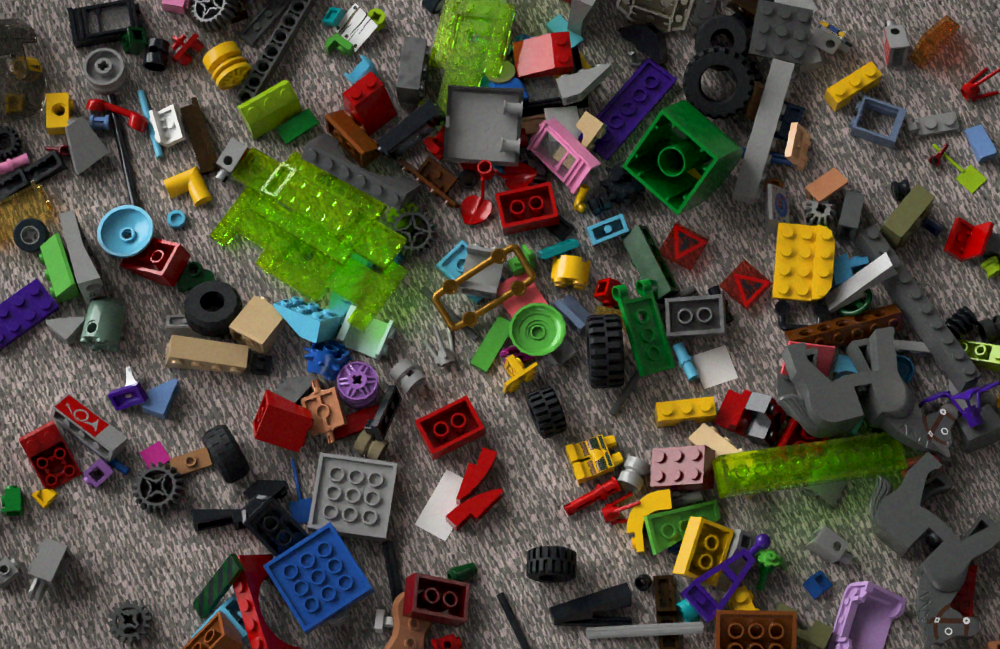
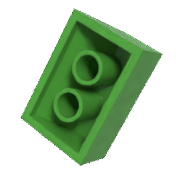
M55 233L40 246L42 253L39 254L42 265L46 264L47 267L44 273L47 281H51L53 286L49 288L51 295L61 303L81 295L65 245L60 234Z

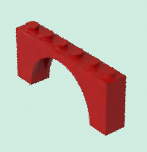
M238 555L237 557L244 571L233 583V588L251 648L301 649V647L291 646L280 640L267 626L260 610L259 589L263 580L270 578L263 565L274 559L273 555Z

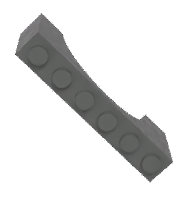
M323 133L307 142L301 159L398 211L416 199L422 184L407 176L398 178L386 177L355 165L339 151L338 147L341 141Z

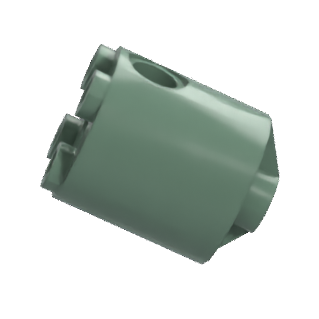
M104 297L91 301L80 343L91 346V350L95 352H102V349L117 352L127 310L118 305V301L112 298Z

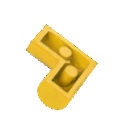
M198 166L163 180L171 199L189 192L195 207L213 200Z

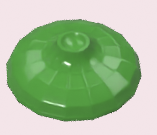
M531 303L521 307L513 315L509 324V336L513 345L522 353L530 356H544L554 352L562 344L566 335V324L561 313L554 307L544 303Z

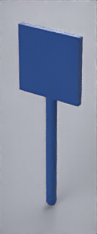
M291 459L298 501L289 502L291 516L298 524L307 523L309 521L312 498L302 499L295 460Z

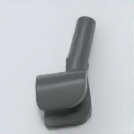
M630 51L631 67L639 68L642 58L636 57L634 52Z

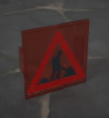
M676 222L659 251L663 257L691 271L709 239Z
M744 259L719 286L748 311L773 283Z

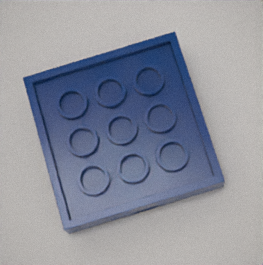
M331 522L263 565L306 634H309L342 611L375 592Z

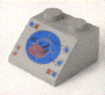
M767 184L764 196L765 233H777L778 222L793 224V216L789 215V209H792V198H789V191L773 184Z

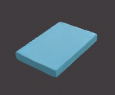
M463 240L436 264V268L448 279L454 280L463 274L468 245ZM467 295L476 305L483 299L482 297Z

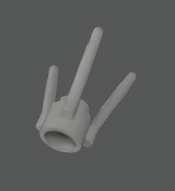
M435 324L433 327L441 347L438 355L426 339L423 340V343L434 357L436 364L446 367L455 363V358H457L454 351L452 330L447 327L449 350V348H445L438 327Z

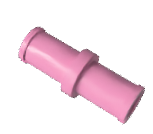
M27 153L13 159L8 158L5 162L0 163V175L10 171L13 173L15 169L31 164Z

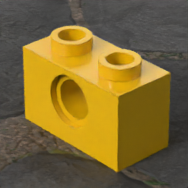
M68 92L46 94V129L49 135L66 134L65 127L68 125L67 121L74 117L71 116V110L75 108L74 99L70 98ZM59 112H65L63 115L57 116Z

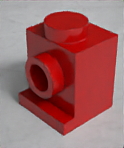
M454 633L431 640L433 649H446L444 647L445 643L452 645L449 649L463 648L460 637L455 638Z

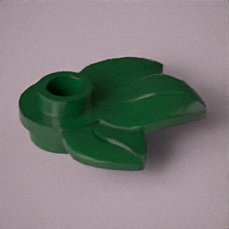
M190 262L184 269L185 273L180 275L177 287L181 293L189 289L192 290L196 285L206 281H215L213 273L208 269H203L200 263ZM197 269L198 271L196 274H192L191 270Z

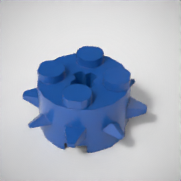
M328 340L327 343L313 342L311 348H304L309 352L304 355V358L308 359L307 371L311 374L322 375L330 381H335L340 370L353 358L349 356L350 351L345 350V345L334 340Z

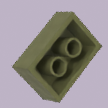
M918 183L881 227V234L895 251L899 246L903 248L906 245L911 233H916L921 226L922 220L930 216L931 210L935 206L933 204L935 196Z

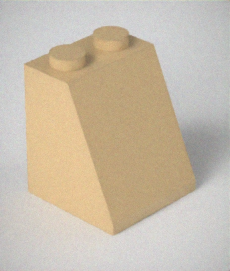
M254 295L230 324L229 329L233 340L242 345L249 346L250 349L259 354L267 355L285 326L286 320L270 304L268 299L262 296L259 298Z

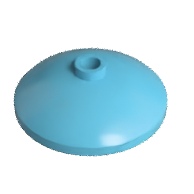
M123 205L110 210L102 218L98 226L97 238L100 246L107 254L116 258H129L138 255L147 248L153 237L154 226L149 214L145 210L134 205Z

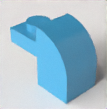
M847 253L839 256L833 266V290L853 276L852 272L860 271L869 265L868 257L854 256L849 260Z

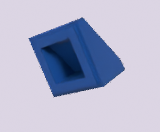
M820 570L809 577L803 583V586L815 600L830 589L833 584Z

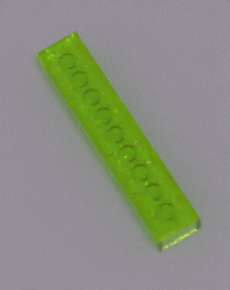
M886 432L724 454L712 460L720 499L875 477L877 474H897L908 468L902 443Z

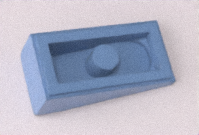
M982 124L964 130L978 163L996 158V148Z

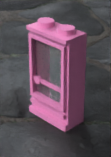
M555 118L548 121L544 120L538 126V132L530 138V144L526 149L531 150L570 189V192L575 194L578 192L581 184L592 177L589 172L600 166L601 163Z

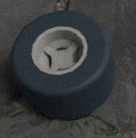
M35 218L21 220L13 231L15 244L26 252L41 250L40 246L49 239V231L46 225Z

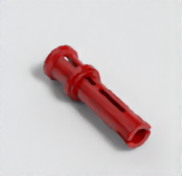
M612 476L611 480L601 485L597 484L594 490L564 505L563 508L568 517L596 501L606 500L611 494L619 493L622 490L616 478Z

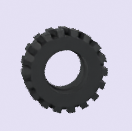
M549 385L527 393V404L539 435L546 439L565 432L567 429L565 415L554 389Z
M539 546L527 551L526 576L534 581L545 583H561L576 578L577 553L572 549L561 546Z

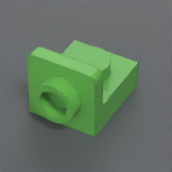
M335 33L333 37L330 36L325 42V51L328 55L335 47L341 55L346 54L351 57L355 52L354 45L338 33Z
M525 244L522 245L523 253L533 269L536 268L534 263L536 256L533 250H529ZM516 256L507 261L508 267L515 277L526 272Z

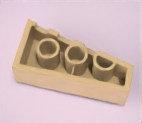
M172 335L167 345L165 367L214 372L223 371L238 375L244 373L246 369L249 346Z
M703 423L688 438L690 446L706 445L715 450V470L721 476L726 474L731 485L736 490L740 487L745 492L744 497L748 501L765 485L762 466L756 460H750L741 448H735L727 437L723 438L720 436L717 429L713 426Z

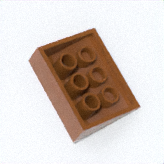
M716 610L714 649H796L797 611Z

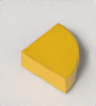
M41 489L35 491L31 496L46 509L59 493L52 489Z

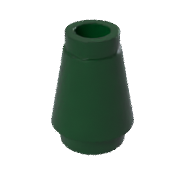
M471 562L451 567L447 571V577L450 580L465 582L478 571L475 564Z

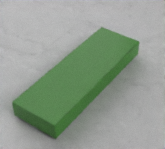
M501 316L497 317L472 358L470 365L487 374L509 338L510 321Z

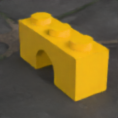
M870 61L827 88L824 99L836 112L850 103V100L863 90L866 93L880 84L882 73Z
M714 396L656 402L655 416L657 427L676 426L678 422L684 420H694L695 423L713 422L716 418Z

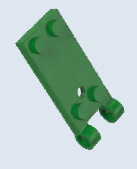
M642 279L636 282V290L642 296L639 298L629 299L628 289L624 284L612 288V296L618 302L640 377L676 367L649 279ZM639 314L643 316L642 321L638 317Z

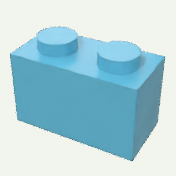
M622 213L585 229L592 247L629 231Z

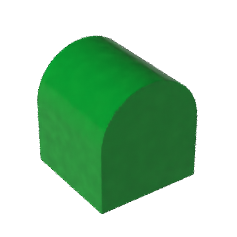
M682 100L661 109L622 167L674 213L680 215L703 203L722 185L740 161L743 149L687 100ZM695 168L701 175V178L698 180L687 173V171Z

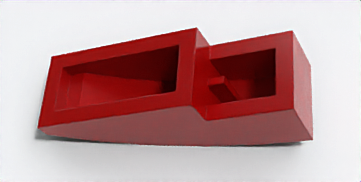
M482 447L477 464L468 463L456 497V504L460 505L480 488L497 459L496 451Z
M501 488L490 490L464 501L446 515V522L456 531L470 518L477 523L504 496V491Z

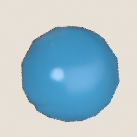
M897 355L898 373L905 383H908L914 376L915 367L908 357Z

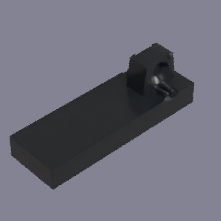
M396 385L388 386L375 418L367 420L364 427L366 433L375 435L376 440H384L402 401Z

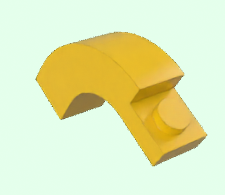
M670 489L649 493L639 500L641 502L640 505L632 508L627 521V535L635 534V537L631 539L632 549H636L637 554L645 553L643 535L644 516L673 510Z

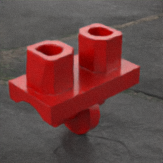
M194 33L186 43L183 42L187 38L186 35L182 34L180 37L174 35L172 37L174 44L171 48L174 51L178 47L181 49L171 60L174 63L178 61L186 67L193 59L186 51L190 48L198 54L204 47L201 41L197 39L199 35Z

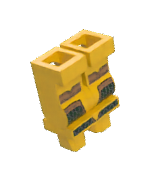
M601 434L583 442L565 446V451L578 485L608 472L610 473L614 471L615 467L623 463L620 452L610 455L608 450L617 446L614 435L603 437Z

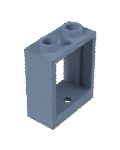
M864 95L863 100H858L855 111L858 112L857 116H852L849 127L852 128L850 135L893 149L907 110ZM865 108L895 118L889 137L858 127Z

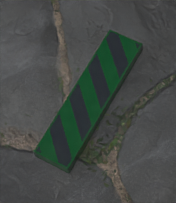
M236 553L228 556L194 600L193 605L201 619L208 617L244 571Z

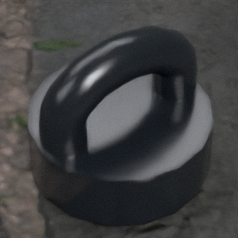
M471 169L463 170L458 175L460 185L465 189L473 188L478 183L477 174Z

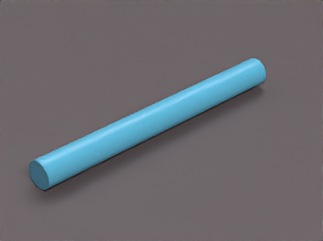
M139 90L137 95L143 115L148 120L147 128L156 158L159 159L164 157L162 148L154 137L155 131L150 123V109L144 90Z

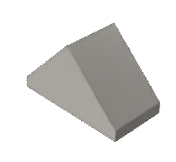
M84 316L46 320L48 329L67 345H70L83 331L85 323Z

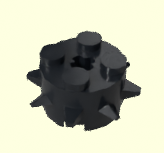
M624 160L613 166L612 169L605 167L608 177L600 181V186L606 188L608 200L618 205L623 203L625 207H629L638 199L646 200L642 195V191L646 187L622 167L626 161Z

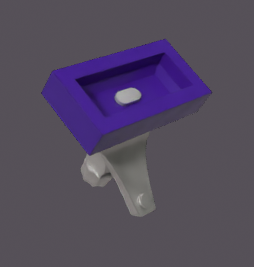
M131 366L125 368V387L113 390L107 395L116 411L146 402L149 398L141 385L144 378L141 375L135 377Z

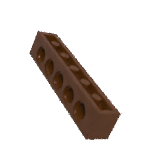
M895 304L864 311L856 316H845L785 332L786 344L788 345L789 341L839 347L850 344L851 341L870 338L876 329L893 326L895 332L904 330L902 312Z

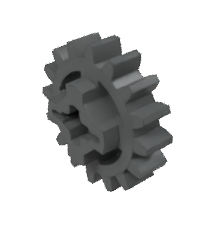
M127 599L125 605L119 602L118 609L116 607L112 608L115 613L108 615L112 621L107 623L112 627L110 629L111 634L116 633L115 639L118 640L122 637L121 641L123 643L129 639L130 643L133 644L135 638L141 641L140 635L147 636L145 629H151L147 622H151L152 619L147 616L150 612L148 609L144 610L145 605L143 603L138 606L137 600H134L133 604H131L129 599ZM141 615L143 618L142 625L139 624V619ZM118 618H120L121 621L119 628L117 627ZM125 618L133 620L135 625L127 624ZM129 631H135L132 634H127Z

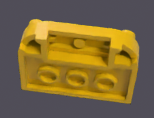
M778 222L772 299L817 302L828 294L832 286L835 239L829 228L818 224L817 226Z

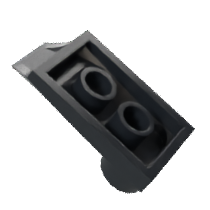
M256 494L241 509L242 523L274 557H277L309 536L271 495Z

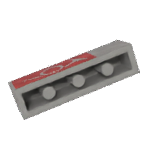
M69 393L53 405L50 418L109 463L125 449L128 438Z

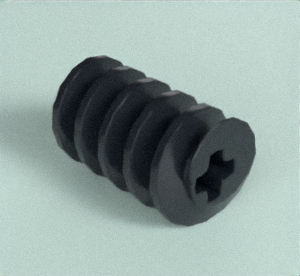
M966 306L958 309L957 313H954L951 318L944 322L958 340L962 339L960 333L963 335L968 334L966 328L972 330V324L975 326L979 324L974 313Z

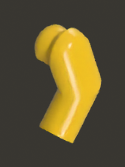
M581 184L573 204L574 210L579 213H583L586 210V205L583 202L590 189L586 184Z

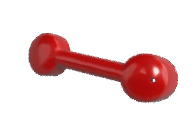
M102 99L88 100L85 108L87 110L103 112L106 109L129 118L128 125L145 133L148 120L138 112H133Z

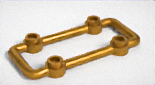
M510 244L503 249H493L489 258L456 279H446L442 283V287L433 293L432 302L450 330L458 331L465 326L473 327L477 324L479 317L514 295L522 296L526 292V287L535 282L536 274L521 248L516 244ZM514 252L529 277L523 281L512 282L508 291L474 312H465L462 315V320L454 323L439 298L446 293L450 295L456 293L460 284L494 263H503L507 255Z

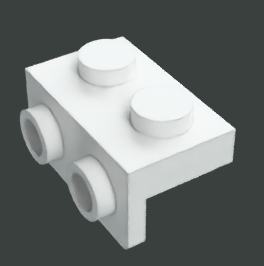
M172 104L158 112L153 109L149 111L150 123L154 128V137L158 144L169 148L186 139L176 105Z

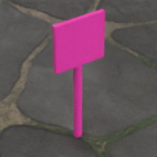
M160 441L140 452L149 469L150 463H154L157 467L158 462H162L164 466L171 459Z

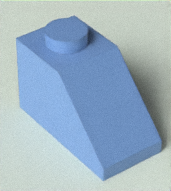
M174 378L149 389L147 393L148 400L141 403L144 413L166 420L180 387L179 381Z

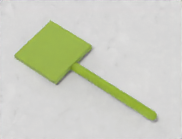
M932 144V147L938 152L941 150L936 144ZM944 152L943 156L961 172L956 180L971 194L987 180L971 164L964 170Z

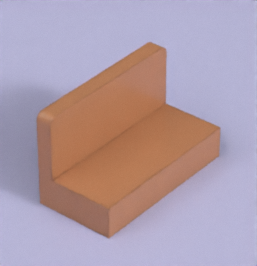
M834 167L805 187L806 198L808 201H812L814 198L818 203H821L846 186L848 180Z

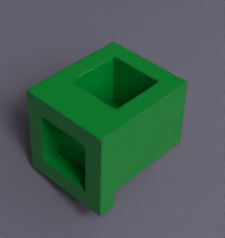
M15 485L7 486L4 489L5 495L1 496L2 507H5L1 508L4 517L24 515L23 491Z

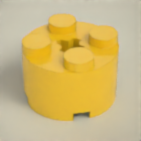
M561 255V259H557V256H554L551 272V281L555 283L554 287L566 288V285L573 286V289L585 290V286L589 285L591 261L587 259V262L582 261L583 257Z

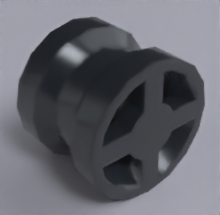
M907 179L901 182H891V192L894 200L900 197L905 198L910 192Z

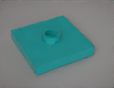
M569 238L538 250L536 254L538 259L544 260L553 256L560 257L565 255L566 251L580 245L578 240Z

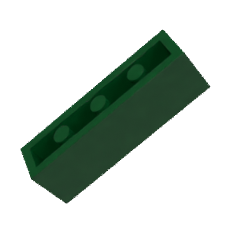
M638 225L621 236L623 247L629 252L632 258L631 263L640 274L639 279H649L651 281L657 303H663L665 298H671L680 292L647 226Z

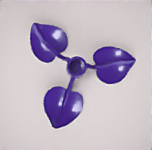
M1000 381L989 383L982 387L971 388L964 393L961 392L951 396L950 391L939 392L925 398L918 406L921 408L926 402L938 398H949L962 414V417L966 418L969 428L984 423L981 415L980 396L985 391L1000 385ZM974 394L977 397V408L976 405H971L970 399ZM955 399L966 401L968 407L964 408L965 412Z

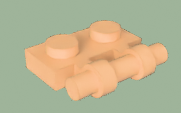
M795 122L791 123L784 157L792 164L797 165L798 170H804L805 164L808 161L807 152L811 147V135L807 134V130L803 126Z

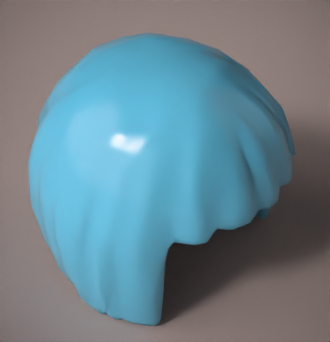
M364 55L360 56L362 61L350 74L344 73L346 79L353 85L371 71L377 76L376 66Z

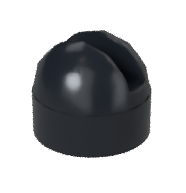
M641 574L635 579L634 583L637 589L646 591L651 586L652 580L648 574Z

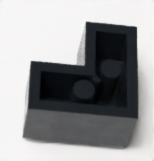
M752 391L745 407L752 417L745 436L751 443L772 448L774 441L777 440L781 425L785 422L786 413L777 404L773 396Z

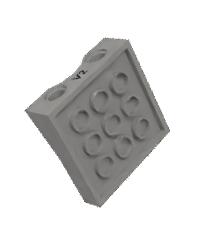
M571 0L567 30L581 36L601 0Z
M448 85L443 162L478 164L482 160H488L492 165L518 167L524 88Z
M74 210L59 214L76 281L87 307H89L91 301L107 296L103 294V283L97 268L93 265L81 238H84L85 235Z
M320 452L307 527L308 532H315L331 522L340 536L386 542L398 463Z

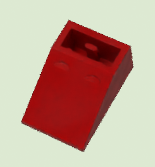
M53 420L18 438L45 489L53 490L82 474Z

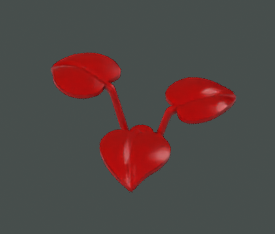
M482 160L478 164L460 163L463 170L471 169L475 172L478 171L481 177V197L479 198L476 195L468 196L461 204L460 210L464 224H479L485 221L492 212L491 202L484 200L485 180H490L494 174H497L505 179L506 187L513 190L529 186L537 175L536 170L527 164L519 162L518 167L505 166V175H503L496 168L493 169L491 162L488 160Z

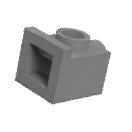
M7 556L0 561L1 589H4L21 575L17 570L20 568L18 563L13 558L9 560ZM7 567V572L2 573L1 571Z

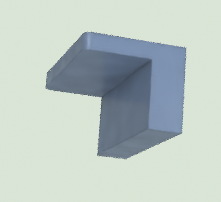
M570 294L562 301L558 299L553 303V307L561 313L564 321L580 336L586 330V319L591 314Z

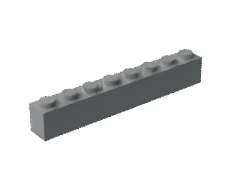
M775 58L772 60L732 196L734 200L754 205L755 199L759 200L762 189L759 188L760 182L764 183L767 172L764 171L765 165L769 166L772 155L769 154L770 148L774 149L777 138L774 137L775 131L779 132L782 121H779V117L785 113L787 105L784 104L785 98L789 99L792 89L789 87V83L794 82L797 72L793 71L795 65L793 63Z

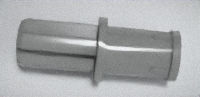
M700 490L685 494L680 493V496L671 498L672 509L686 507L687 505L703 501Z

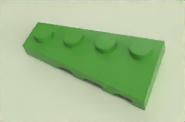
M717 500L644 516L653 555L660 553L684 538L690 516L702 517L712 522L721 519Z

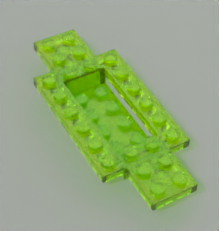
M252 147L231 174L232 179L259 195L250 207L253 213L342 267L355 252L381 269L386 270L407 242L404 236L378 221L387 209L386 204L301 159L302 155L295 150L285 163L283 161L280 163ZM279 201L280 203L284 204L285 206L289 207L290 209L294 210L295 212L299 213L300 215L304 216L305 218L309 219L310 221L314 222L315 224L334 234L335 236H337V239L329 235L328 233L324 232L323 230L319 229L318 227L314 226L313 224L309 223L308 221L304 220L303 218L299 217L298 215L294 214L293 212L289 211L288 209L284 208L283 206L279 205L276 202Z

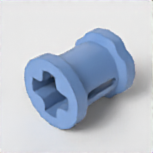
M90 115L89 122L93 131H110V115H106V117Z

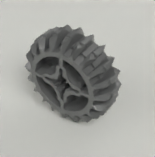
M193 0L194 5L191 6L192 12L190 15L196 27L206 33L214 34L215 31L220 32L221 28L226 29L228 23L232 24L231 19L236 18L234 13L238 11V3L236 0Z
M411 206L410 212H408L407 208L404 207V214L397 210L398 218L392 215L391 219L394 223H387L389 227H392V229H386V233L392 234L387 237V240H394L390 247L397 245L398 247L395 252L398 253L402 249V256L409 252V258H412L413 252H415L416 256L420 257V250L426 254L427 249L425 246L431 249L433 246L429 241H436L431 235H437V231L431 229L437 225L436 223H429L433 220V217L427 219V211L423 215L420 214L422 208H418L417 212H414V206ZM409 218L407 227L397 228V224L401 220ZM415 218L423 222L426 230L417 227ZM411 225H412L413 231H415V232L417 233V234L414 233V235H413V237H412V241H411L410 233L406 231V230L409 231ZM397 234L407 238L408 246L398 239ZM427 236L421 245L414 247L416 237Z
M158 462L157 467L154 463H150V469L144 466L145 472L138 471L137 473L140 478H134L137 485H132V489L137 490L132 494L133 497L137 498L135 500L136 504H141L140 508L142 510L147 508L149 514L154 510V514L159 515L160 509L163 514H166V508L173 511L172 504L178 506L180 503L177 501V498L183 499V495L179 492L185 491V488L180 486L185 483L183 479H180L182 474L180 472L176 473L177 469L175 467L170 468L169 463L163 466L162 462ZM165 474L157 480L151 479L154 475ZM172 479L173 489L170 494L167 490V487L170 484L169 481ZM146 483H148L150 487L147 493V497H145L144 488ZM152 484L160 486L165 493L156 490V487ZM159 497L166 498V500L162 502L152 503L153 500L156 501V499H158Z

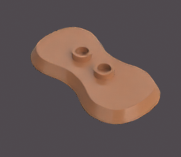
M402 592L395 598L392 605L393 632L384 649H425L426 635L434 622L404 617L405 592Z

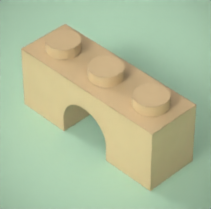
M585 111L575 127L581 130L583 134L581 144L590 153L594 150V143L597 139H601L606 133L605 128L607 125L591 113ZM561 145L553 157L560 162L567 150ZM569 153L563 165L570 169L576 159Z

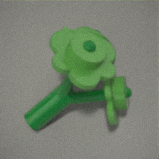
M761 549L753 556L758 558L761 571L756 587L758 590L764 591L768 575L777 566L783 571L787 570L783 566L785 564L783 558L773 550L764 551Z

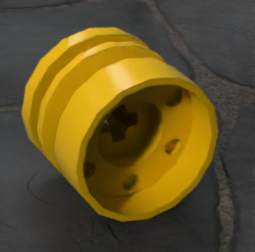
M226 41L213 47L202 60L209 74H212V79L220 90H228L246 80L252 70L246 58L242 57V52L234 41Z

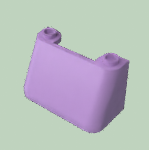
M870 581L849 584L845 589L827 649H883L892 619L904 614L907 599Z

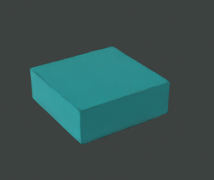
M330 7L321 22L326 26L337 27L346 12L341 8Z

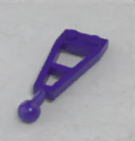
M759 534L755 539V544L748 551L744 548L696 578L680 593L706 623H709L716 616V610L724 608L756 559L753 556L761 549H767L771 545L770 537L767 534ZM743 557L747 563L737 576L728 565ZM721 570L732 584L720 602L717 603L700 583Z

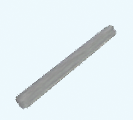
M701 621L587 627L586 638L701 634L705 631V625Z

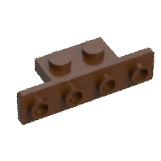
M431 156L426 158L418 170L405 159L400 158L399 162L402 164L401 168L409 174L411 172L415 174V179L420 184L424 185L426 183L431 187L429 191L437 197L439 195L445 199L443 202L450 208H460L461 205L448 195L449 191L459 180L456 176Z

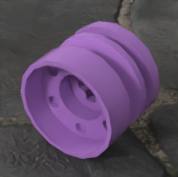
M355 361L348 363L340 370L337 385L340 398L344 404L352 409L359 410L371 406L379 394L378 378L372 366L365 362Z

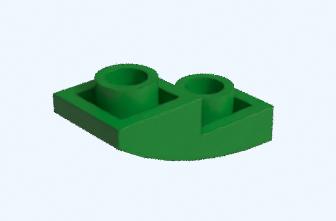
M308 108L279 126L276 130L284 142L289 145L299 136L308 133L320 123L311 109Z

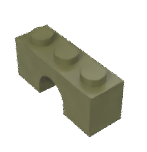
M779 602L775 611L797 610ZM815 620L813 626L808 630H801L797 627V645L801 643L807 646V649H824L834 628L818 620Z

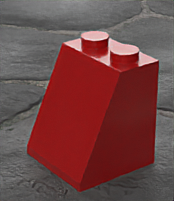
M372 71L342 93L345 112L347 114L350 113L355 118V123L359 127L363 126L366 129L369 137L397 115L384 84Z
M266 390L253 421L254 439L299 453L300 448L306 444L307 431L311 430L314 424L312 413L310 410L272 391Z

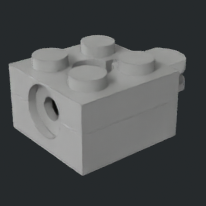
M45 538L44 542L39 544L36 560H32L29 566V574L34 581L29 589L28 598L33 599L35 597L37 602H41L47 587L58 591L73 557V553L67 545L49 538Z

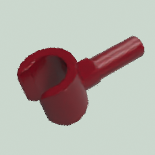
M945 143L936 156L930 157L929 163H931L933 158H937L938 163L935 167H938L941 164V157L949 145Z
M62 144L60 147L46 146V151L56 150L62 156H71V154H67L69 145Z

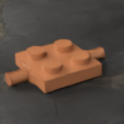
M319 379L312 380L314 392L300 399L302 407L310 410L312 419H314L312 429L309 430L310 436H316L324 433L326 434L328 444L336 443L333 431L347 425L338 388L332 387L327 390H321Z

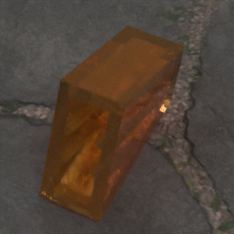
M945 15L923 33L908 59L923 70L954 38L960 25Z

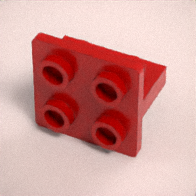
M729 389L717 413L714 424L747 438L745 432L752 417L745 407L752 392L744 389L743 393L739 394Z

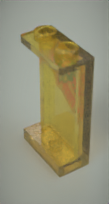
M34 180L30 181L31 186L0 201V243L13 237L14 228L21 220L35 218L43 222L53 217L50 212L53 208L49 200L44 201L42 195L45 193L41 185H36Z

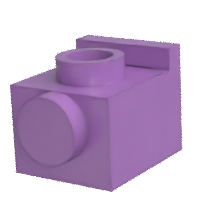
M100 457L83 473L85 475L83 479L90 487L94 485L97 488L114 472V469ZM96 469L100 470L101 476H95L94 471Z

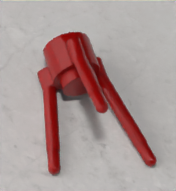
M1000 67L975 83L977 79L988 71V68H984L968 83L962 85L960 90L963 97L967 101L971 99L972 102H975L978 99L997 95L998 91L978 95V93L980 92L979 85L999 73Z
M630 492L614 502L606 504V507L601 508L605 523L611 522V525L627 523L628 518L617 519L620 517L619 512L638 506L641 502L637 501L617 508L615 505L633 495Z

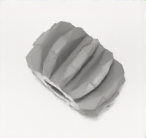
M814 198L812 201H807V207L804 208V213H806L805 220H810V225H813L814 222L823 226L834 221L833 217L836 216L835 204H830V198L821 203H818Z

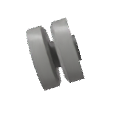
M99 48L90 52L85 58L83 64L84 75L88 85L94 92L101 95L117 93L124 87L127 80V70L118 52L109 48Z

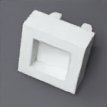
M377 609L374 626L375 632L384 633V627L393 628V617H386L385 610Z

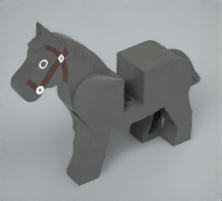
M893 326L876 329L870 338L851 341L846 351L858 373L843 376L833 382L817 369V347L806 349V344L803 342L787 345L781 355L798 395L792 393L780 396L777 399V404L786 410L794 420L800 423L802 428L811 436L826 438L852 431L865 415L870 428L883 429L902 444L925 453L935 454L944 462L947 461V458L951 457L948 447L953 442L951 439V427L958 417L957 409L953 405L946 403L937 412L931 413L928 416L922 414L912 390L900 377L897 370V357L893 345L895 333Z
M929 452L907 471L902 484L894 492L892 483L883 475L877 474L869 500V513L873 521L874 533L901 558L923 537L931 548H936L917 570L920 579L916 591V609L919 626L925 637L924 649H929L933 644L942 647L950 639L969 640L979 631L978 620L973 617H962L958 611L951 608L950 604L966 580L970 563L984 556L992 548L1000 544V521L995 523L984 512L980 514L960 541L941 519L923 508V505L930 498L947 493L953 486V483L940 471L942 464Z

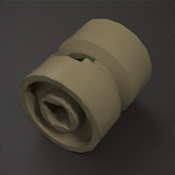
M364 429L358 436L353 450L361 455L367 454L368 459L381 460L387 451L389 441L385 439L376 440L374 434L366 433Z

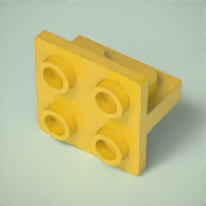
M513 354L507 357L504 369L511 379L504 383L503 393L505 394L508 391L513 393L520 387V383L523 381L528 383L534 379L538 363L535 362L526 369H523L524 365L518 357L515 358Z

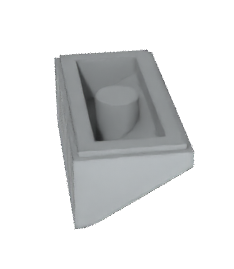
M167 315L165 325L166 337H171L172 335L204 337L192 330L186 321L185 315Z

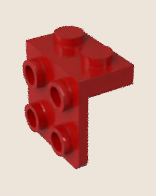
M960 217L955 218L943 251L961 262L982 256L987 250L986 245L993 233L994 223L986 222L973 226Z

